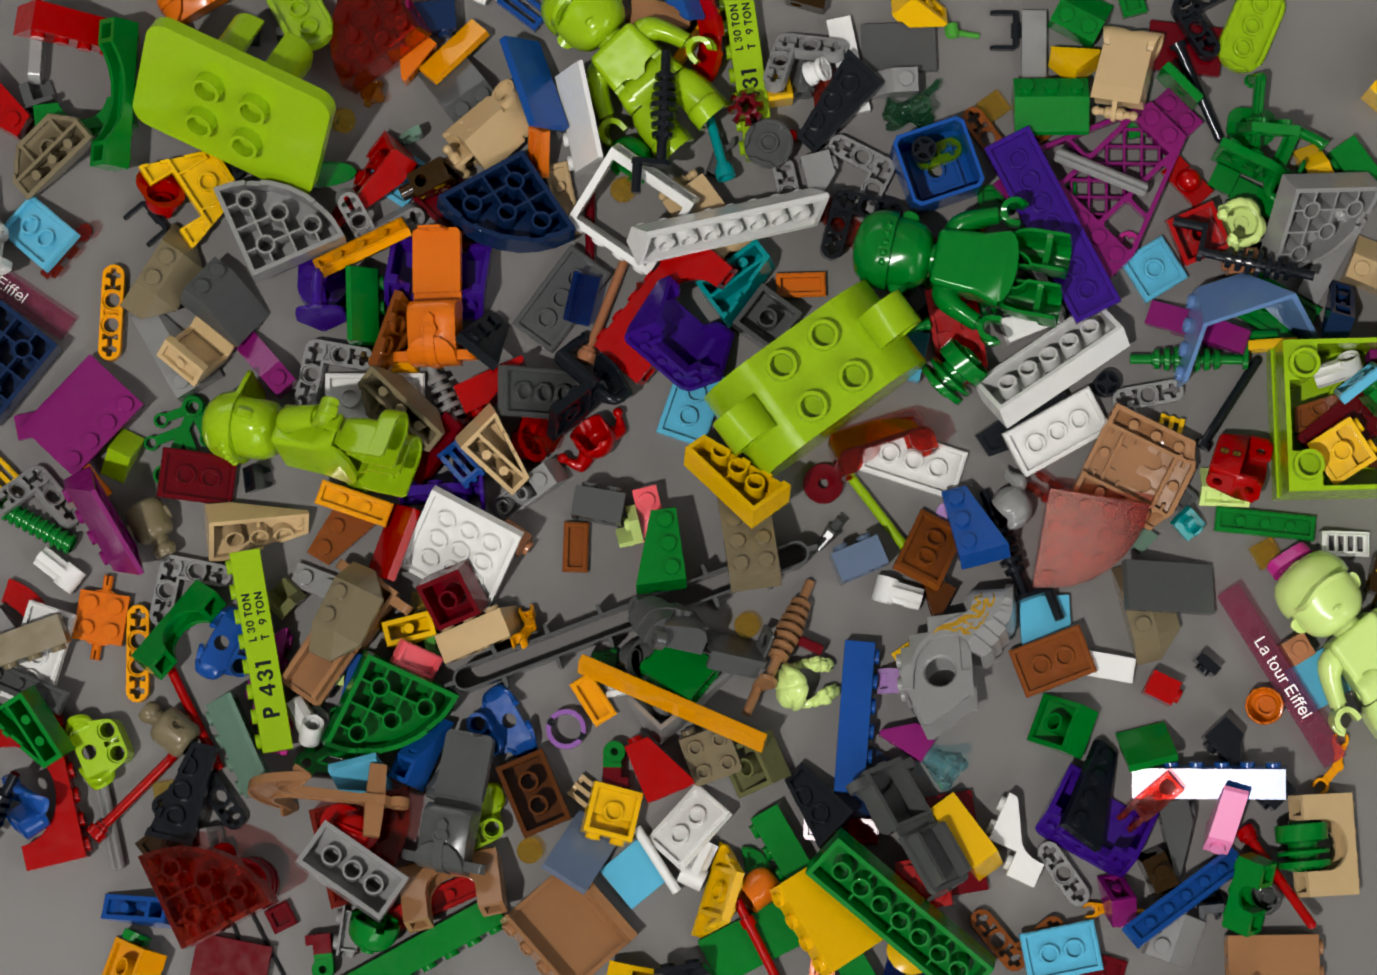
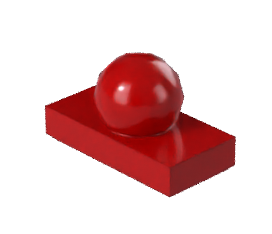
M1179 155L1167 181L1193 208H1196L1213 190L1200 177L1198 171L1191 168ZM1166 168L1161 172L1163 177L1166 173Z

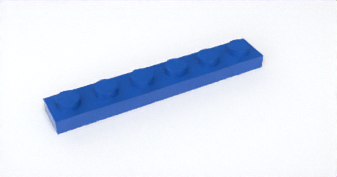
M1231 846L1228 855L1220 854L1127 923L1121 930L1137 949L1141 948L1233 879L1235 872L1234 863L1239 854Z

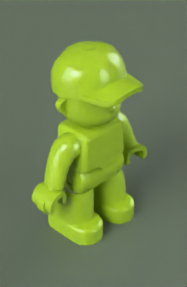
M542 0V19L553 35L558 36L557 41L561 47L565 49L574 48L583 52H592L599 48L591 57V64L587 69L586 78L592 105L599 121H602L598 133L603 144L610 147L615 141L609 135V128L613 124L618 125L623 132H627L630 129L622 119L613 117L615 113L609 93L610 86L618 95L625 110L632 116L633 124L638 134L656 156L657 141L652 138V132L658 130L651 128V122L656 120H652L650 117V112L654 111L650 109V102L654 101L651 99L652 92H655L653 84L659 82L654 78L655 73L660 71L661 51L664 50L656 41L666 42L681 49L686 48L688 58L694 65H698L701 61L695 55V47L703 42L707 50L717 51V45L714 40L704 36L691 37L692 34L680 27L652 16L640 18L634 23H627L622 27L625 21L623 0ZM671 56L670 71L675 74L676 78L675 81H672L676 84V91H673L677 94L675 102L685 111L689 120L699 131H704L706 129L704 124L722 108L732 105L705 76L693 69H689ZM677 119L671 121L675 123L673 130L669 131L673 133L672 139L667 142L666 160L671 161L669 157L686 142L695 140Z
M252 370L246 372L237 390L223 392L212 399L207 405L202 418V436L205 445L213 454L227 460L233 466L238 465V463L245 464L250 459L268 460L279 454L284 463L289 467L346 482L351 488L364 493L373 491L397 497H406L422 456L421 438L408 434L409 418L406 412L386 409L380 414L378 420L358 417L346 419L343 414L337 413L339 400L330 396L322 397L319 404H287L282 407L278 402L266 399L265 390Z

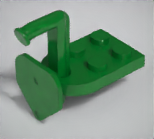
M1262 72L1249 74L1244 78L1245 85L1248 88H1253L1251 108L1238 107L1231 110L1227 117L1226 127L1228 138L1240 141L1244 147L1262 150L1274 137L1300 136L1301 125H1292L1293 120H1276L1271 111L1264 109L1267 77Z
M1301 127L1300 136L1282 138L1272 160L1264 156V153L1258 149H1249L1242 146L1241 142L1234 138L1227 139L1223 137L1215 149L1211 160L1257 182L1263 183L1264 196L1270 203L1274 204L1277 194L1274 190L1276 186H1279L1282 174H1301L1306 164V160H1302L1295 172L1285 168L1298 139L1300 138L1319 148V152L1329 144L1330 140H1326L1322 136Z

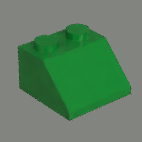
M1060 0L1047 27L1091 49L1114 6L1103 0Z
M1044 693L1027 740L1056 752L1082 759L1099 712L1080 703Z

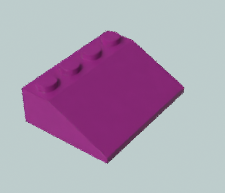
M89 354L21 427L71 475H74L83 470L87 463L90 464L145 405Z
M88 466L64 479L65 489L62 490V493L67 502H73L77 508L74 513L80 524L86 523L89 529L86 533L92 544L95 545L97 543L102 550L99 552L103 563L105 565L110 564L113 571L135 575L143 574L144 569L139 549L91 467Z

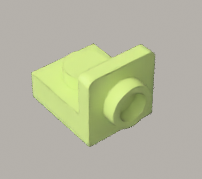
M635 504L625 506L627 517H623L625 527L615 530L620 548L644 542Z

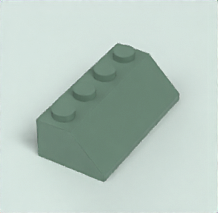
M228 692L206 705L208 711L205 712V716L209 725H214L218 734L215 735L216 742L219 748H224L228 757L225 758V762L229 771H234L238 780L235 781V786L240 796L244 794L246 798H251L247 793L249 780L257 775L271 772L261 749H256L254 733L237 694Z

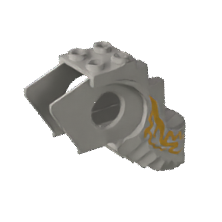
M1006 584L1005 589L972 590L962 599L965 612L927 617L928 632L910 635L909 647L901 648V654H896V665L900 677L897 678L898 691L901 693L902 703L907 702L908 709L914 710L928 740H935L973 711H978L975 667L988 669L996 662L995 657L1003 652L1002 648L1010 643L1009 638L1015 632L1017 622L1014 584ZM950 670L955 673L952 681L943 686H936L928 681L931 675L937 671Z

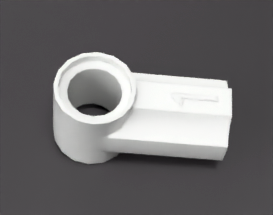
M1348 350L1339 354L1337 359L1321 364L1318 372L1314 375L1318 389L1342 381L1345 382L1361 370L1363 364L1359 352Z
M45 547L33 562L34 565L54 579L53 582L70 595L86 576L79 568L70 562L67 563L48 547Z
M878 574L871 599L889 605L894 603L919 610L924 589L900 583L895 578Z
M302 696L294 697L290 702L286 703L287 713L299 732V743L304 747L314 748L320 744L324 720L314 714L306 699H303Z
M708 842L687 867L680 872L676 881L699 892L719 846Z

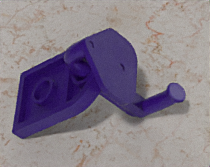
M313 259L298 265V293L305 305L297 307L295 315L298 322L320 331H327L347 321L346 310L339 306L346 298V270L343 268L324 278L320 268H315L312 262Z
M457 448L453 449L452 451L468 468L467 459ZM453 460V467L465 478L467 475ZM479 475V480L475 483L471 481L469 483L470 487L467 489L463 487L455 476L454 483L430 480L427 481V484L417 485V482L412 481L407 496L397 497L402 506L426 504L431 490L436 485L470 503V499L474 498L475 492V496H480V509L486 512L485 475Z

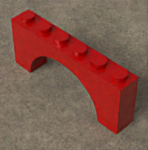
M715 249L659 261L660 265L656 270L650 271L643 280L645 283L642 287L631 293L628 298L629 302L624 309L621 308L612 317L613 322L610 326L602 329L597 335V341L594 346L617 364L635 383L644 385L657 369L626 343L624 336L627 327L657 281L667 276L673 278L678 284L692 280H702L723 290L739 270Z
M62 713L60 716L54 714L61 727L65 728ZM0 729V748L21 747L11 737L7 738L2 734L3 730ZM68 755L63 756L47 767L55 785L56 806L50 825L44 833L33 842L21 846L27 871L90 857L89 851L93 850L90 837L85 835L84 826H87V820L84 811L80 812L78 802L81 801V793L79 787L74 786L73 777H76V771L73 762L69 763Z

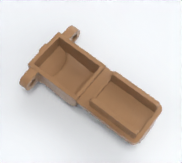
M340 559L336 568L343 571L350 564ZM379 576L378 581L384 602L362 644L364 648L373 640L381 628V622H385L394 607L407 616L413 609V607L400 599L399 592L387 585ZM310 632L281 674V679L284 685L315 706H321L361 647L330 662L309 652Z

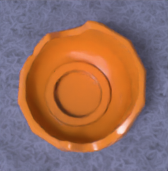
M1255 688L1246 698L1245 710L1247 716L1257 724H1272L1278 721L1283 714L1284 702L1281 695L1273 688Z

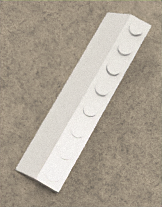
M815 188L796 189L785 194H773L770 197L761 199L754 198L743 203H731L720 208H708L701 212L685 213L669 219L662 218L646 224L639 223L631 227L626 242L637 265H643L815 227L819 224L830 196L828 192Z

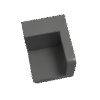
M49 80L44 81L43 85L31 86L28 82L18 85L25 108L30 113L34 112L33 105L58 102L52 83Z

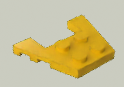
M201 151L178 158L142 164L138 167L150 187L171 174L175 177L200 216L179 229L184 240L193 249L224 213L213 190L214 187L235 181L224 162Z

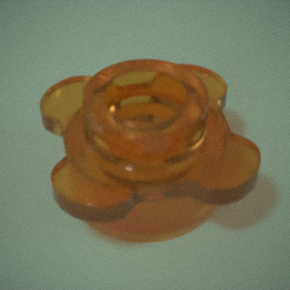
M378 80L375 83L367 82L363 85L361 97L364 99L363 105L370 108L375 103L381 104L384 102L383 82Z

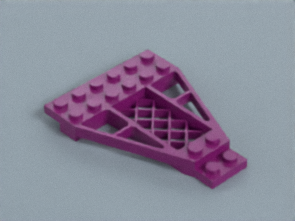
M1169 88L1156 100L1145 104L1144 110H1129L1128 112L1135 111L1138 114V118L1135 121L1124 119L1123 121L1111 122L1110 119L1089 126L1090 134L1118 122L1121 123L1091 153H1085L1073 141L1085 135H1067L1040 146L1042 152L1066 143L1077 155L1092 161L1104 151V162L1097 163L1107 167H1122V173L1124 174L1126 173V167H1139V180L1146 183L1166 167V173L1148 213H1145L1132 200L1136 194L1128 192L1125 195V190L1122 189V196H1108V184L1110 183L1090 178V175H1087V178H1075L1080 173V171L1075 169L1064 179L1058 180L1110 279L1132 260L1184 141L1203 124V121ZM1134 122L1139 128L1127 127ZM1128 131L1140 132L1139 145H1126V133ZM1122 133V145H1110ZM1143 133L1154 145H1143ZM1108 150H1122V162H1108ZM1126 150H1139V162H1126ZM1143 150H1157V162H1143ZM1161 152L1166 156V157H1164L1162 160H1161ZM1143 167H1154L1143 178ZM998 179L992 187L1006 200L1009 197L1001 181ZM1070 182V187L1068 191L1065 188V186ZM1073 182L1087 183V195H1073ZM1090 183L1104 184V196H1090ZM1078 200H1087V208ZM1090 200L1104 201V213H1091ZM1108 201H1118L1108 211ZM1124 205H1129L1144 220L1130 250L1104 226Z

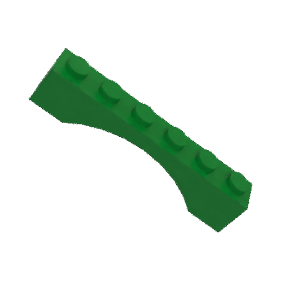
M110 17L99 21L98 45L109 70L111 100L105 123L99 134L91 142L90 167L112 172L129 169L131 138L133 134V99L136 87L137 42L139 39L138 22L118 17Z

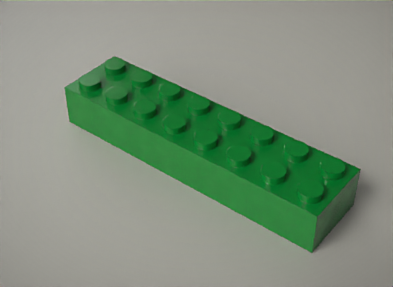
M842 827L808 862L806 875L925 975H989L994 970L995 956L931 902L928 903L925 897Z

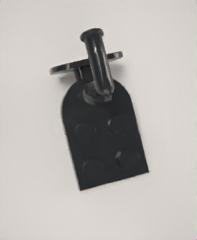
M581 332V335L568 342L554 356L556 364L580 385L573 386L561 400L557 399L549 408L547 436L553 442L588 415L600 402L617 405L633 394L618 365L605 354L599 353L595 356L593 374L571 355L580 347L589 343L585 332Z

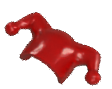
M619 407L613 410V415L616 417V424L614 426H609L600 414L592 415L578 424L570 434L572 442L579 451L577 459H571L566 453H560L558 461L582 473L590 467L595 459L608 455L613 449L614 443L627 431L622 417L623 410Z

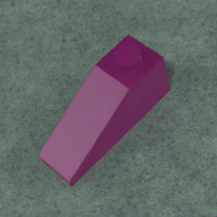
M255 332L238 348L235 347L279 399L297 386V380Z

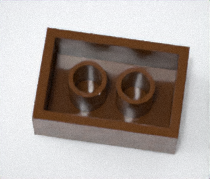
M542 748L495 768L525 839L572 819Z

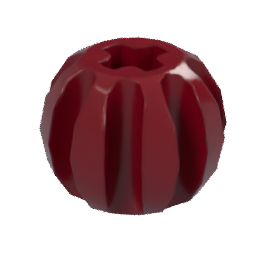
M747 89L740 90L741 97L733 94L729 99L734 105L727 107L728 115H736L732 121L737 125L740 121H744L745 127L752 126L751 119L759 122L763 115L758 111L764 110V102L756 101L759 95L754 91L752 95H747ZM748 104L749 109L747 112H742L744 105Z

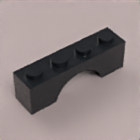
M1223 716L1201 737L1205 741L1202 745L1210 754L1216 753L1222 761H1229L1230 765H1240V762L1243 761L1240 755V742L1243 733L1227 716ZM1287 780L1288 798V796L1296 791V788ZM1255 799L1264 810L1269 809L1270 811L1276 810L1285 801Z

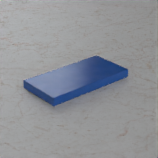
M511 36L502 37L499 41L528 125L558 131L568 129L569 124L540 42Z

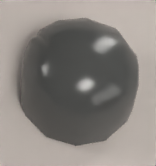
M1273 880L1271 887L1260 890L1253 888L1252 899L1258 907L1266 910L1265 915H1271L1281 906L1283 892Z

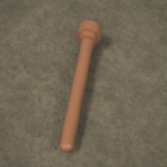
M619 260L589 335V343L583 345L582 349H579L575 359L584 364L594 366L597 351L594 346L597 341L596 337L605 325L629 263L627 261Z

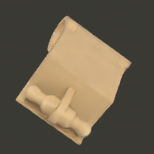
M1103 25L1104 44L1090 98H1094L1095 103L1112 105V107L1106 106L1101 108L1094 106L1091 112L1095 116L1103 115L1104 118L1110 119L1111 122L1123 121L1124 119L1135 121L1138 118V114L1135 111L1128 112L1120 107L1144 110L1154 61L1162 49L1165 35L1164 33L1131 31L1122 27Z
M510 79L501 81L494 88L491 96L484 98L442 134L449 144L445 145L442 149L443 153L447 155L448 165L451 169L460 172L463 178H469L471 175L470 170L466 167L478 165L486 170L506 159L525 142V137H528L529 125L513 81Z
M692 169L687 175L672 178L675 182L700 198L692 213L701 212L708 208L715 209L726 206L703 173L698 176V172ZM660 192L658 197L663 201L662 203L667 209L668 217H677L683 207ZM753 240L715 248V250L727 259L728 256L734 255Z

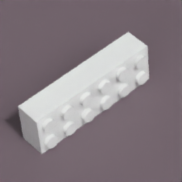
M1107 309L1077 325L1071 316L1057 325L1056 328L1051 329L990 370L988 376L975 387L984 404L1008 429L1128 348L1130 343L1124 327Z

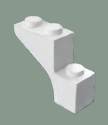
M1007 793L1006 797H1000L996 806V810L999 813L996 820L991 818L985 832L989 834L988 838L992 842L1014 851L1013 856L1008 855L1004 862L1003 868L1006 869L1004 875L1034 888L1044 864L1033 859L1024 849L1021 836L1019 801L1016 795Z

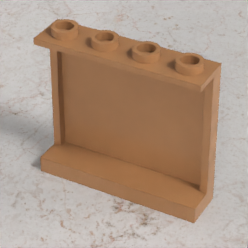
M553 875L500 920L503 924L501 926L503 931L509 937H514L518 941V947L521 952L527 957H532L536 962L535 967L542 975H593L638 935L593 882L583 895Z
M1319 934L1253 935L1249 937L1243 935H1224L1225 975H1324V966L1320 965V954H1323L1324 951L1323 940L1319 939Z

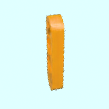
M115 264L109 265L103 270L98 352L104 360L109 362L118 360L123 350L125 309L120 307V304L126 295V273L119 265ZM113 270H116L121 275L115 281V286L117 288L121 287L120 291L115 289L107 290V286L112 288L113 282L108 278V275L113 274ZM116 294L120 298L118 306L113 308L107 306L106 300L108 296ZM109 319H116L118 321V328L114 332H108L105 329V323ZM105 335L108 337L118 336V340L112 339V346L117 350L112 352L111 356L104 352V348L109 347V339H104Z
M134 605L128 610L126 625V695L129 700L136 703L146 701L150 695V673L144 670L137 674L133 672L131 667L133 661H135L131 655L137 649L132 645V638L137 634H142L146 639L151 633L150 611L143 605ZM138 609H140L141 613L145 614V618L140 620V627L146 626V631H132V626L137 627V620L133 619L132 616L137 614ZM132 676L137 678L145 677V682L140 680V688L144 689L145 692L140 694L138 699H136V695L132 694V689L137 687V681H131Z

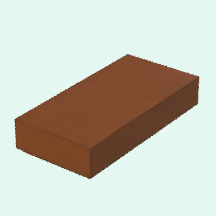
M564 522L562 572L588 573L589 523Z

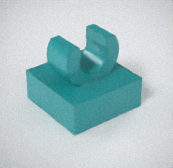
M1188 505L1170 522L1181 537L1188 542L1194 536H1197L1205 525L1204 521Z

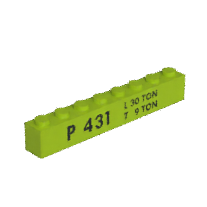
M718 0L719 9L721 12H725L726 20L723 21L724 36L728 35L729 44L725 45L726 59H731L732 69H728L730 84L735 83L736 93H732V95L735 94L737 97H741L740 90L747 89V95H752L754 91L759 95L756 101L764 102V110L758 111L763 115L759 121L766 118L771 119L767 90H765L763 82L764 68L754 1ZM748 104L744 105L742 112H747L749 109ZM751 119L752 124L757 122L756 120ZM740 121L738 125L736 124L737 132L741 131L743 140L738 141L740 156L745 155V161L751 162L744 149L745 134L750 126L745 127V122Z
M260 549L229 553V560H225L227 575L232 574L234 584L229 585L231 600L236 599L238 609L233 610L235 624L241 625L242 634L237 635L240 650L245 649L246 659L242 660L244 675L249 674L250 684L246 685L248 700L253 699L255 709L250 710L252 725H258L259 734L254 735L256 749H262V755L292 750L293 744Z

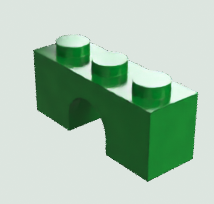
M1254 852L1238 855L1234 863L1235 872L1233 880L1228 888L1229 897L1227 905L1222 913L1223 927L1245 937L1260 934L1266 910L1254 903L1252 889L1260 890L1272 886L1277 862Z

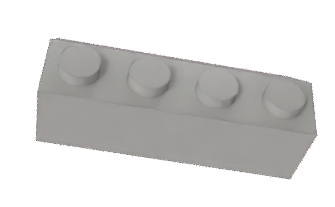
M324 820L295 861L298 868L379 924L409 880V877L326 820Z

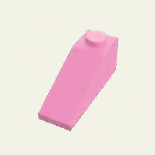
M1224 785L1206 823L1203 850L1211 851L1214 854L1228 855L1243 815L1249 791Z

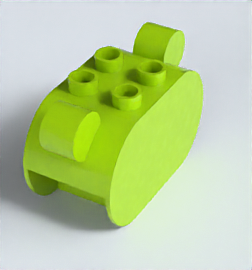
M866 280L854 284L743 362L706 394L704 401L718 418L713 423L714 428L735 456L744 453L754 467L761 471L765 470L768 474L772 473L773 477L880 402L925 365L926 360L907 336V333L922 320L899 290L880 299Z

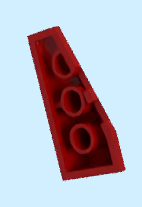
M387 131L381 134L366 155L369 161L365 168L357 170L354 176L355 180L352 189L357 193L365 209L401 185L407 178V174L416 169L417 162L414 156ZM345 196V203L350 210L353 209L354 206L350 201L351 198ZM336 205L331 215L339 227L346 223V220Z

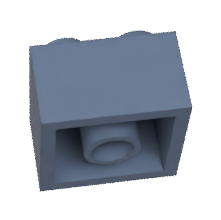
M870 533L856 538L855 544L848 546L847 542L833 548V553L830 554L829 560L840 586L888 565L889 560L877 534L871 536Z

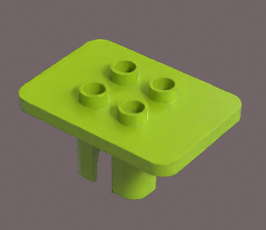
M247 13L237 14L218 39L172 18H157L147 30L133 99L135 115L146 125L258 178L287 184L308 194L319 179L336 111V104L329 93L303 80L310 70L313 61V51L309 44L302 38L287 31L265 62L246 53L253 39L264 25V20Z

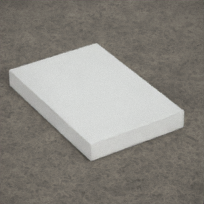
M694 785L652 831L648 838L656 849L683 871L733 814L701 786Z

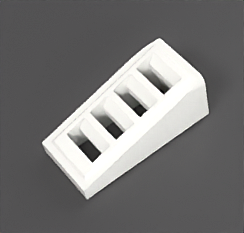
M1320 531L1319 550L1331 552L1338 557H1370L1369 532ZM1329 537H1333V551L1329 550ZM1338 537H1343V551L1338 549ZM1348 537H1352V551H1348ZM1357 538H1362V552L1358 551Z

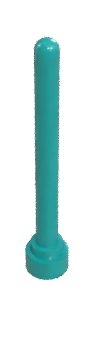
M713 115L706 122L717 161L714 172L717 182H727L734 179L736 174L734 166L730 165V162L726 160Z

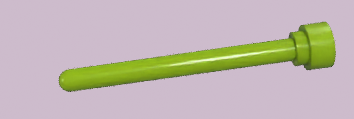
M844 467L842 475L897 546L902 549L905 538L849 467Z

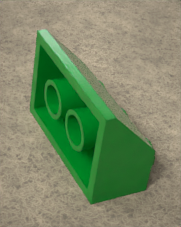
M1013 78L1011 101L1014 132L1029 125L1033 135H1089L1090 96L1088 78Z
M345 266L347 341L350 345L374 347L382 326L381 315H385L384 300H380V291H384V276H380L378 269Z

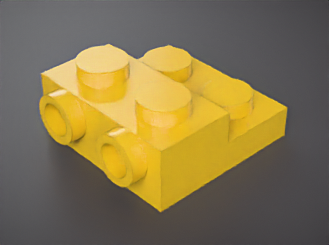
M1347 416L1328 428L1327 431L1306 443L1310 449L1319 451L1324 457V471L1333 485H1338L1377 460L1375 455L1377 447L1371 439L1365 440L1361 434L1365 429L1357 417L1352 420L1350 416Z
M593 781L580 831L585 832V838L599 841L600 837L610 839L609 844L624 847V843H632L644 793Z

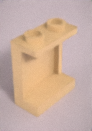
M196 316L191 325L175 338L172 335L167 337L156 356L195 387L227 362L236 346Z

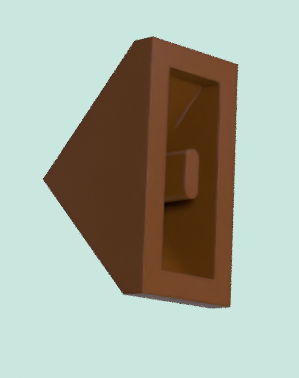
M942 581L938 591L922 584L931 616L942 615L956 588Z

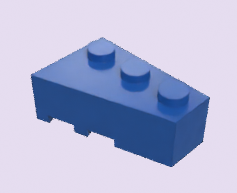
M966 485L941 492L944 509L962 570L1011 557L1009 543Z

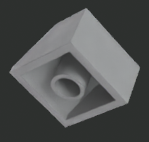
M1185 914L1147 942L1143 947L1142 953L1190 970L1206 922Z

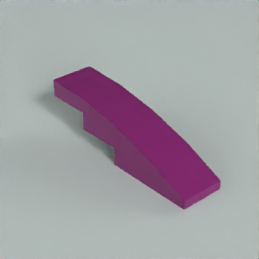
M1152 300L1144 323L1150 327L1170 331L1172 335L1184 337L1185 333L1182 332V325L1185 317L1188 318L1189 310ZM1222 321L1207 326L1201 344L1244 355L1252 331Z

